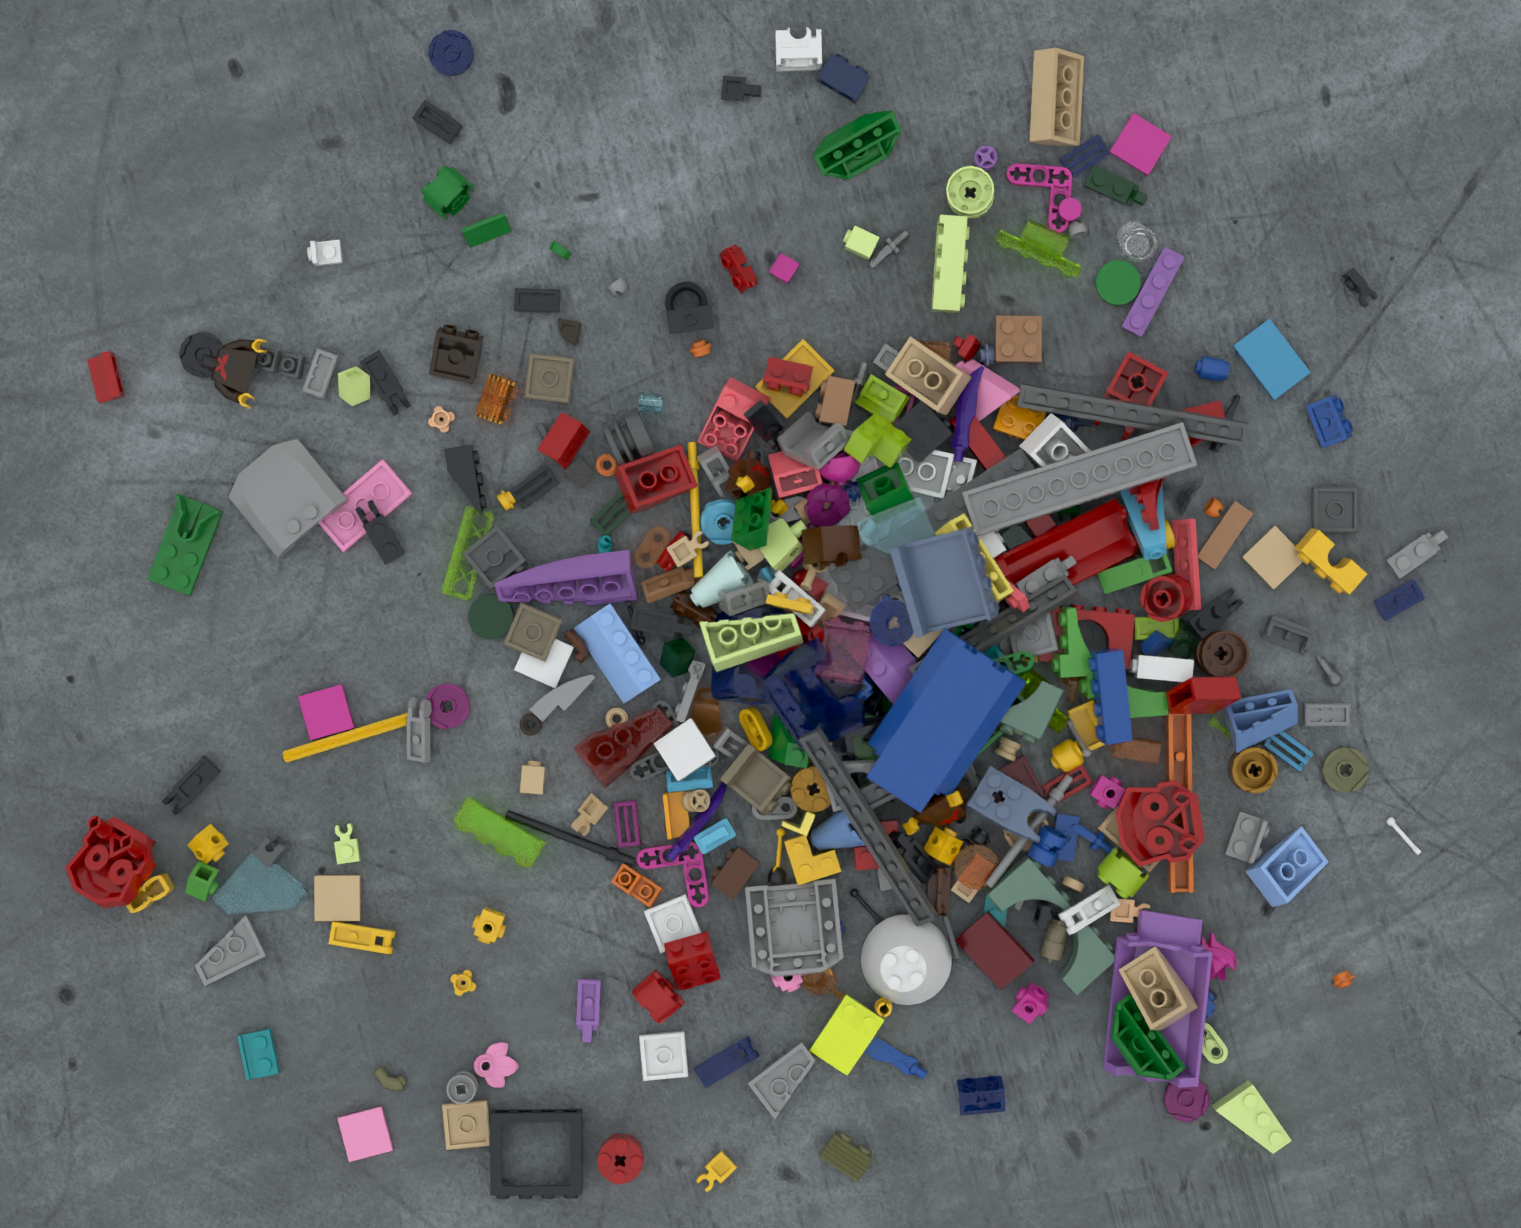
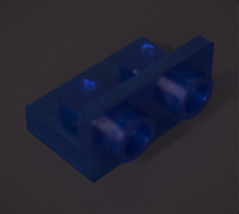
M1001 1076L957 1080L960 1116L1005 1112V1091Z

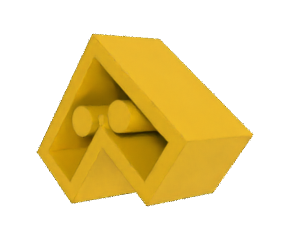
M802 834L784 840L798 885L841 872L835 849L812 854L807 836Z

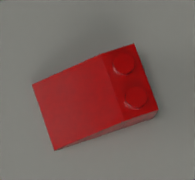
M681 445L620 465L614 473L631 515L652 508L698 487Z

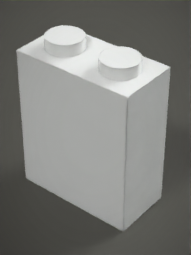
M1133 654L1128 672H1131V677L1184 682L1193 677L1194 660Z

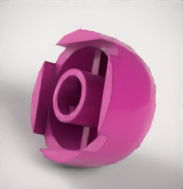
M843 448L821 467L819 471L824 479L833 481L834 484L844 485L847 483V480L852 479L858 473L861 463L845 452Z

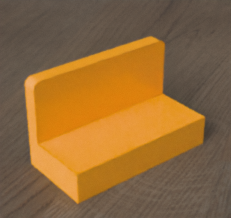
M686 791L663 793L668 840L680 837L690 827L689 813L683 808L681 801Z

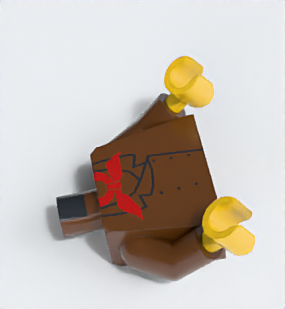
M748 451L747 458L733 462V465L728 469L729 477L725 492L736 499H740L770 488L771 473L768 468L760 463V452ZM772 494L771 511L781 516L788 510V506L783 500H777Z
M959 786L950 795L940 793L938 796L934 793L922 812L920 813L914 809L915 815L902 825L907 834L911 835L920 829L919 825L922 823L932 824L939 828H944L954 821L958 824L963 823L967 817L965 806L967 795L965 788Z

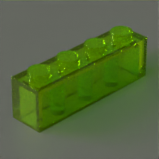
M469 796L465 799L453 820L457 824L455 826L457 829L466 834L468 831L476 835L475 839L484 845L488 843L494 845L496 852L505 857L509 854L516 858L514 862L523 868L534 865L547 843Z

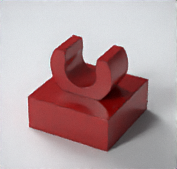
M968 334L965 340L956 336L952 343L955 345V348L959 349L957 354L966 362L974 358L981 346L978 339Z

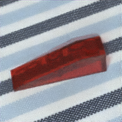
M655 708L621 724L612 725L611 728L594 732L573 749L596 779L606 788L637 761L673 724L659 708Z

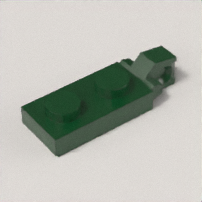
M1094 164L1084 183L1085 188L1123 205L1131 206L1132 202L1143 206L1148 195L1138 191L1139 186L1134 182Z

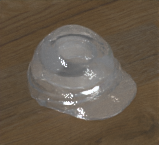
M1128 222L1120 227L1117 232V241L1123 256L1132 261L1144 262L1154 255L1157 247L1156 234L1141 222Z

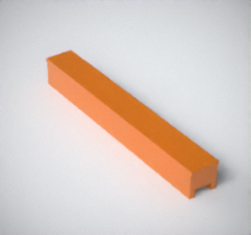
M1169 712L1168 715H1165L1166 781L1177 780L1192 792L1191 714H1170ZM1180 812L1172 822L1183 827L1182 813ZM1193 854L1187 861L1170 863L1167 859V892H1194Z

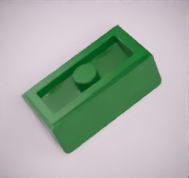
M500 213L466 226L461 231L468 246L474 247L510 233L511 228L505 214Z

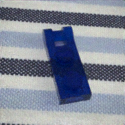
M748 1036L694 1067L705 1088L760 1056L757 1050L752 1048L751 1040ZM740 1049H743L746 1054L742 1058L737 1052Z

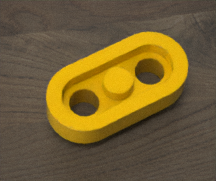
M752 706L743 709L739 714V721L752 747L757 751L769 748L772 745V736L761 713Z

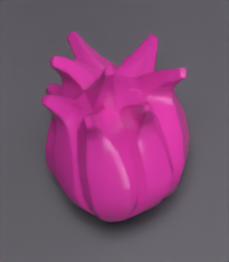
M1210 932L1208 944L1205 942L1204 937H1201L1200 944L1204 945V949L1213 952L1210 981L1215 976L1225 981V967L1235 970L1237 958L1230 948L1218 942L1214 937V933Z

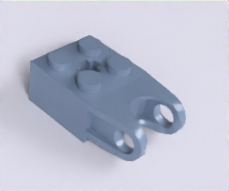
M991 766L967 804L968 810L999 828L1035 843H1039L1041 837L1035 834L1028 826V816L1033 812H1042L1054 816L1057 812L1055 808L1031 789ZM1001 794L1002 799L1005 801L1003 803L999 801V804L994 802L995 798L993 795Z

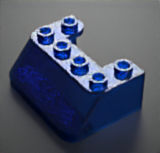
M819 637L788 652L763 677L761 682L763 695L798 747L803 751L806 750L799 741L802 735L821 728L828 741L832 742L864 726L865 707L858 697L845 695L834 701L811 667L821 662L826 654V649Z

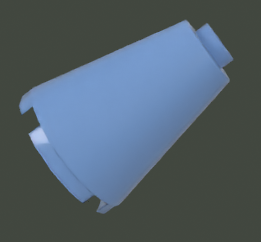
M839 810L815 827L810 835L811 844L818 850L866 846L843 810Z

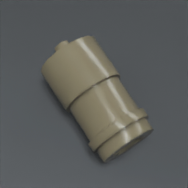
M1051 918L1050 924H1047L1046 937L1043 940L1040 955L1046 957L1047 962L1050 963L1053 960L1062 961L1068 934L1064 920Z

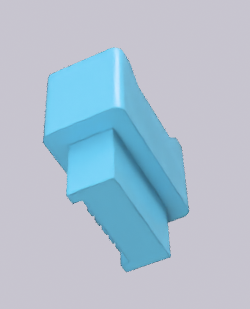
M724 817L698 832L694 840L702 854H705L735 837L736 831L729 819Z

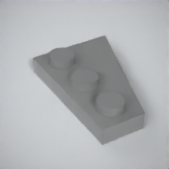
M248 914L195 965L204 986L267 956Z
M801 1041L748 1081V1085L772 1117L776 1119L783 1106L788 1102L792 1093L816 1060Z

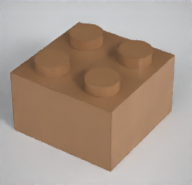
M996 316L994 318V364H1040L1042 362V316Z
M828 376L827 381H822L820 396H824L823 403H818L815 418H819V424L832 427L838 422L843 425L844 429L846 428L855 381Z

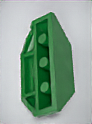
M892 110L864 114L825 136L812 156L823 176L849 180L888 158L902 129Z
M1131 992L1115 1005L1110 1038L1138 1076L1172 1080L1186 1068L1160 1030H1150Z

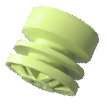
M966 166L955 171L948 179L946 187L947 200L954 213L958 216H968L967 219L979 218L987 213L994 200V185L987 172L979 167ZM966 190L970 192L975 190V198H966Z

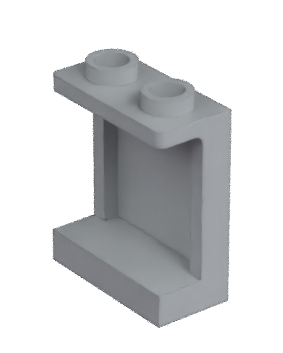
M806 412L777 438V441L785 456L819 470L847 445L849 437L842 424L836 422L829 428L817 423L812 413Z

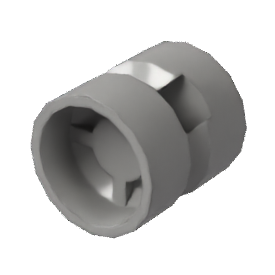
M470 1070L457 1071L447 1084L446 1092L450 1100L456 1104L469 1103L479 1089L478 1077Z

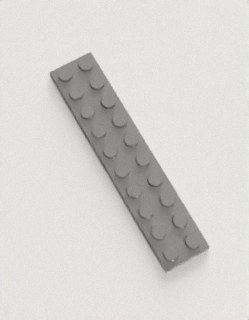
M1181 422L962 492L972 526L978 536L1195 468L1197 467V462L1184 424Z

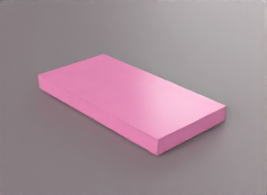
M382 459L343 492L349 501L332 515L329 514L319 524L337 546L345 552L367 534L355 510L357 507L360 506L363 509L366 518L370 521L376 517L368 506V501L373 500L379 512L384 517H387L413 493L387 462Z

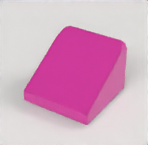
M781 253L769 270V273L785 284H788L800 264Z

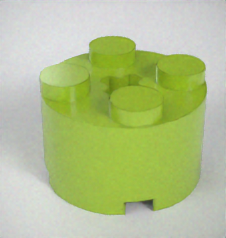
M1114 847L1097 867L1099 870L1098 877L1107 885L1111 882L1117 888L1115 891L1121 897L1127 899L1128 896L1133 897L1150 875L1147 871L1143 874L1140 871L1141 867L1124 851L1117 853L1118 848Z

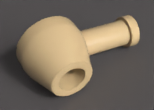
M803 561V566L808 572L800 588L810 591L816 574L825 572L828 566L820 568L819 562L817 564L804 565Z

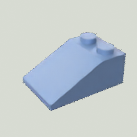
M1301 826L1263 854L1245 872L1269 904L1275 907L1287 904L1328 863V860Z

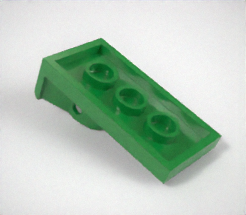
M176 494V506L147 579L191 596L224 511Z

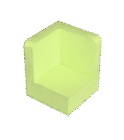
M357 366L338 373L339 397L351 406L369 400L371 397L370 376Z

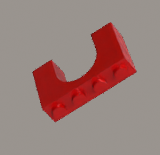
M1070 604L1071 607L1076 608L1078 621L1091 620L1103 629L1106 636V649L1119 648L1123 650L1125 669H1130L1135 615L1129 614L1127 609H1115V613L1106 612V607L1093 606V611L1084 610V605ZM1061 605L1051 611L1058 643L1059 636L1062 635V626H1059L1058 623ZM1054 652L1039 655L1038 661L1051 662L1054 659Z

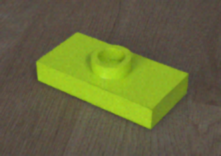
M1149 616L1135 617L1133 640H1146L1156 630L1168 638H1180L1179 617L1167 622H1159L1151 619Z

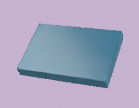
M1270 318L1232 346L1272 400L1277 399L1311 373Z

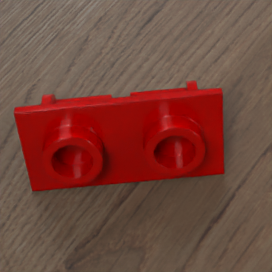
M735 244L725 248L719 254L723 267L728 270L732 277L733 285L741 294L748 288L758 285L757 277L751 266L749 265L745 268L741 266L747 262V259L740 247H737Z

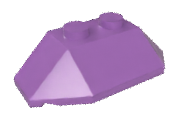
M857 626L841 641L894 705L912 678L909 667L916 664V659L885 626Z

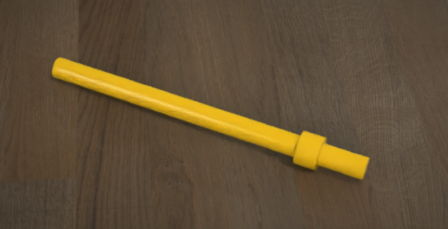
M696 442L687 443L688 463L698 485L700 462L697 460ZM699 485L690 490L692 537L696 532L701 531ZM699 536V538H698V542H699L700 544H702V543H701V536ZM698 548L696 552L699 556L693 559L694 578L703 577L702 549Z

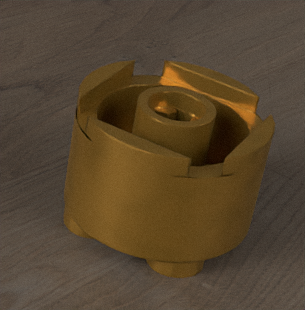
M1250 746L1238 753L1235 752L1229 758V778L1241 790L1250 793H1261L1268 790L1277 778V762L1268 751L1262 748ZM1251 765L1257 767V769L1254 770V775L1248 772V769L1251 768Z
M811 765L807 769L801 768L794 774L791 782L793 784L791 796L798 807L809 812H819L831 804L825 781L815 765ZM817 783L819 791L810 794L807 786Z

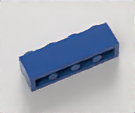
M1110 648L1090 651L1091 658H1088V667L1093 675L1090 686L1092 694H1095L1096 702L1093 703V712L1098 721V726L1095 727L1096 737L1106 745L1133 741L1123 650Z

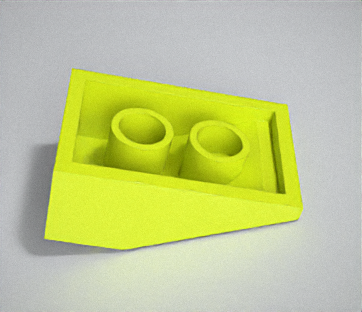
M846 993L809 1051L848 1076L881 1027L884 1018Z

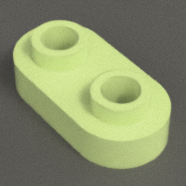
M1205 1022L1202 1053L1211 1063H1222L1228 1055L1227 1047L1214 1029ZM1214 1047H1217L1219 1049V1052L1216 1055H1212L1211 1050Z

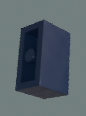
M831 53L817 76V82L856 104L870 80V76L867 75L868 71L861 66L856 65L854 67L848 64L849 60L840 54L835 56Z

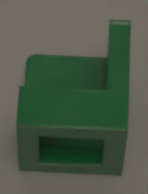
M683 638L666 642L663 645L660 665L672 677L687 673L694 659L695 650Z

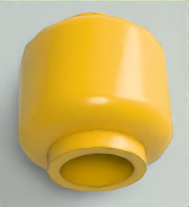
M1066 739L1052 748L1053 757L1050 760L1057 770L1060 768L1064 772H1070L1083 764V750L1077 740Z

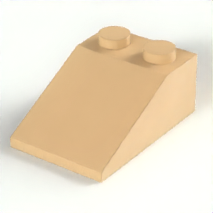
M911 336L885 373L894 382L944 415L948 414L971 379L970 375Z
M1153 947L1119 969L1150 1030H1163L1198 1008L1188 987L1157 947Z

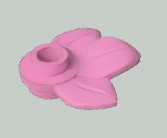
M505 1042L490 1045L486 1053L479 1055L473 1064L476 1074L484 1077L487 1084L495 1088L504 1087V1077L512 1075L519 1068L518 1063L514 1059L506 1056L508 1043ZM484 1062L489 1063V1067L486 1070H483L481 1067Z

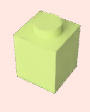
M854 226L852 231L848 229L843 242L846 243L845 250L870 260L880 237Z

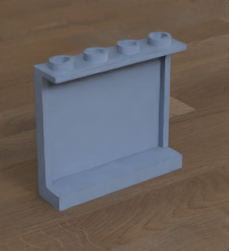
M973 526L899 544L890 549L915 638L944 628H951L985 619L989 621L998 616V602L994 599L991 591L992 581L987 576L985 557L980 553L978 546L979 536L977 532H974Z

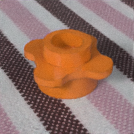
M1349 970L1332 977L1334 981L1332 986H1339V989L1352 985L1351 980L1355 978V975L1351 976Z

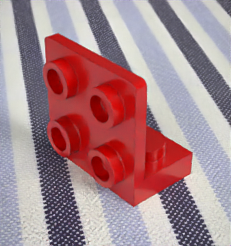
M769 357L763 384L767 385L766 389L780 392V388L789 390L791 395L802 397L803 393H808L813 366Z

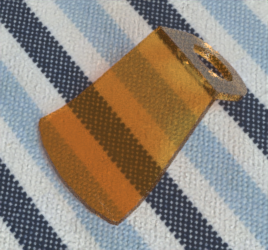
M705 687L696 692L691 718L707 742L712 744L722 730L719 709L720 694L713 688ZM709 692L712 693L714 697L711 699H705L701 696V694Z

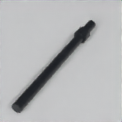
M508 810L506 813V819L606 856L607 860L613 862L616 860L632 866L634 863V857L621 853L619 849L612 846L610 848L511 810Z

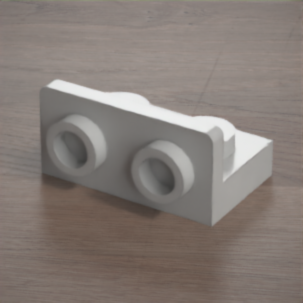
M1238 811L1224 854L1254 864L1255 860H1259L1262 852L1260 847L1262 838L1266 839L1269 832L1268 821Z

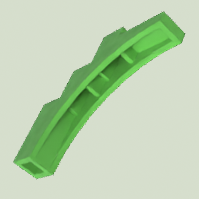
M1061 606V612L1058 614L1059 626H1062L1059 646L1063 652H1054V659L1051 660L1052 672H1055V675L1060 678L1081 676L1078 682L1080 693L1088 699L1095 698V694H1092L1090 682L1093 680L1092 672L1088 667V658H1091L1090 652L1083 641L1078 626L1076 608ZM1127 685L1130 718L1168 715V702L1165 691L1141 689Z

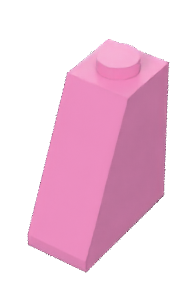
M971 359L967 363H964L962 360L955 366L970 375L983 365ZM985 366L977 393L975 416L979 421L1020 392L1017 386Z

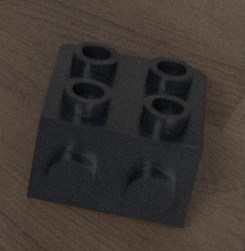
M923 401L916 404L894 425V427L902 430L905 435L912 439L906 451L918 463L922 462L953 433L950 430L953 426L945 417L940 419L935 414L936 410Z

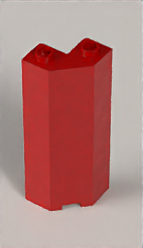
M1113 499L993 559L1005 578L1014 585L1049 561L1059 558L1062 562L1072 555L1076 564L1067 569L1069 573L1067 578L1074 586L1137 555L1138 543L1134 533H1130L1127 528L1126 517H1128L1126 508L1123 504L1119 505L1116 499Z

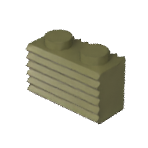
M834 1131L819 1153V1156L858 1183L873 1160L870 1155L871 1151L862 1144H859V1146L851 1142L852 1138L841 1131L838 1134Z

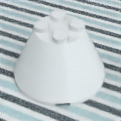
M909 914L895 915L881 921L868 934L863 944L861 966L867 983L880 997L895 1004L914 1005L929 1000L943 988L951 971L952 955L945 935L931 922L917 927Z

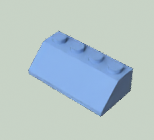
M612 603L574 628L576 633L585 641L588 651L623 704L661 680V677Z

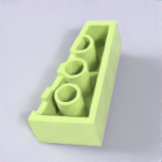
M940 215L937 220L931 312L959 313L960 308H964L965 294H961L962 285H966L967 272L963 271L964 262L967 263L968 249H965V242L969 239L970 227L967 226L968 216Z
M794 614L764 616V618L756 619L742 618L743 620L734 621L719 620V622L708 623V621L699 622L716 672L804 643Z

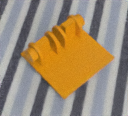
M1015 395L1000 406L993 429L998 433L1000 431L1009 434V437L1015 436V439L1025 440L1044 421L1046 412L1017 407L1019 395Z

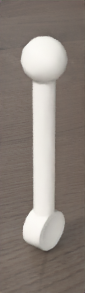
M1389 817L1386 821L1387 825L1392 826L1412 850L1419 855L1421 853L1419 848L1396 825L1395 819Z

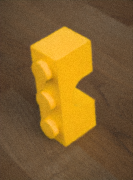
M1311 528L1294 547L1299 553L1297 557L1307 565L1310 563L1315 568L1313 570L1314 573L1320 578H1327L1331 582L1329 586L1335 592L1350 595L1367 573L1352 559L1345 557L1337 565L1331 566L1328 562V553L1335 544L1320 530Z

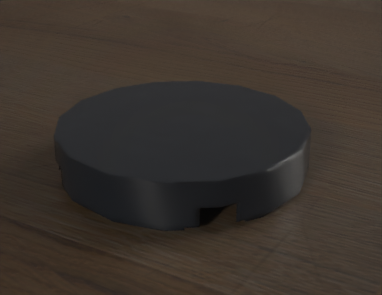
M205 332L190 335L185 339L180 348L179 356L182 366L193 376L201 378L211 377L213 370L200 367L202 356L206 354L216 357L218 349H223L222 342L214 335Z

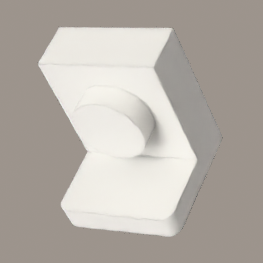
M340 240L310 241L311 247H307L309 261H312L315 266L343 263Z

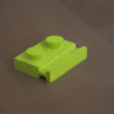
M871 374L855 403L872 414L876 413L884 417L887 422L894 425L896 417H899L910 397Z

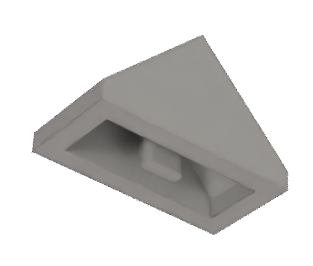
M726 725L712 742L717 750L734 761L744 748L750 744Z

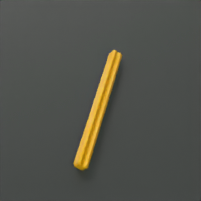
M408 713L282 752L283 758L288 763L407 726Z

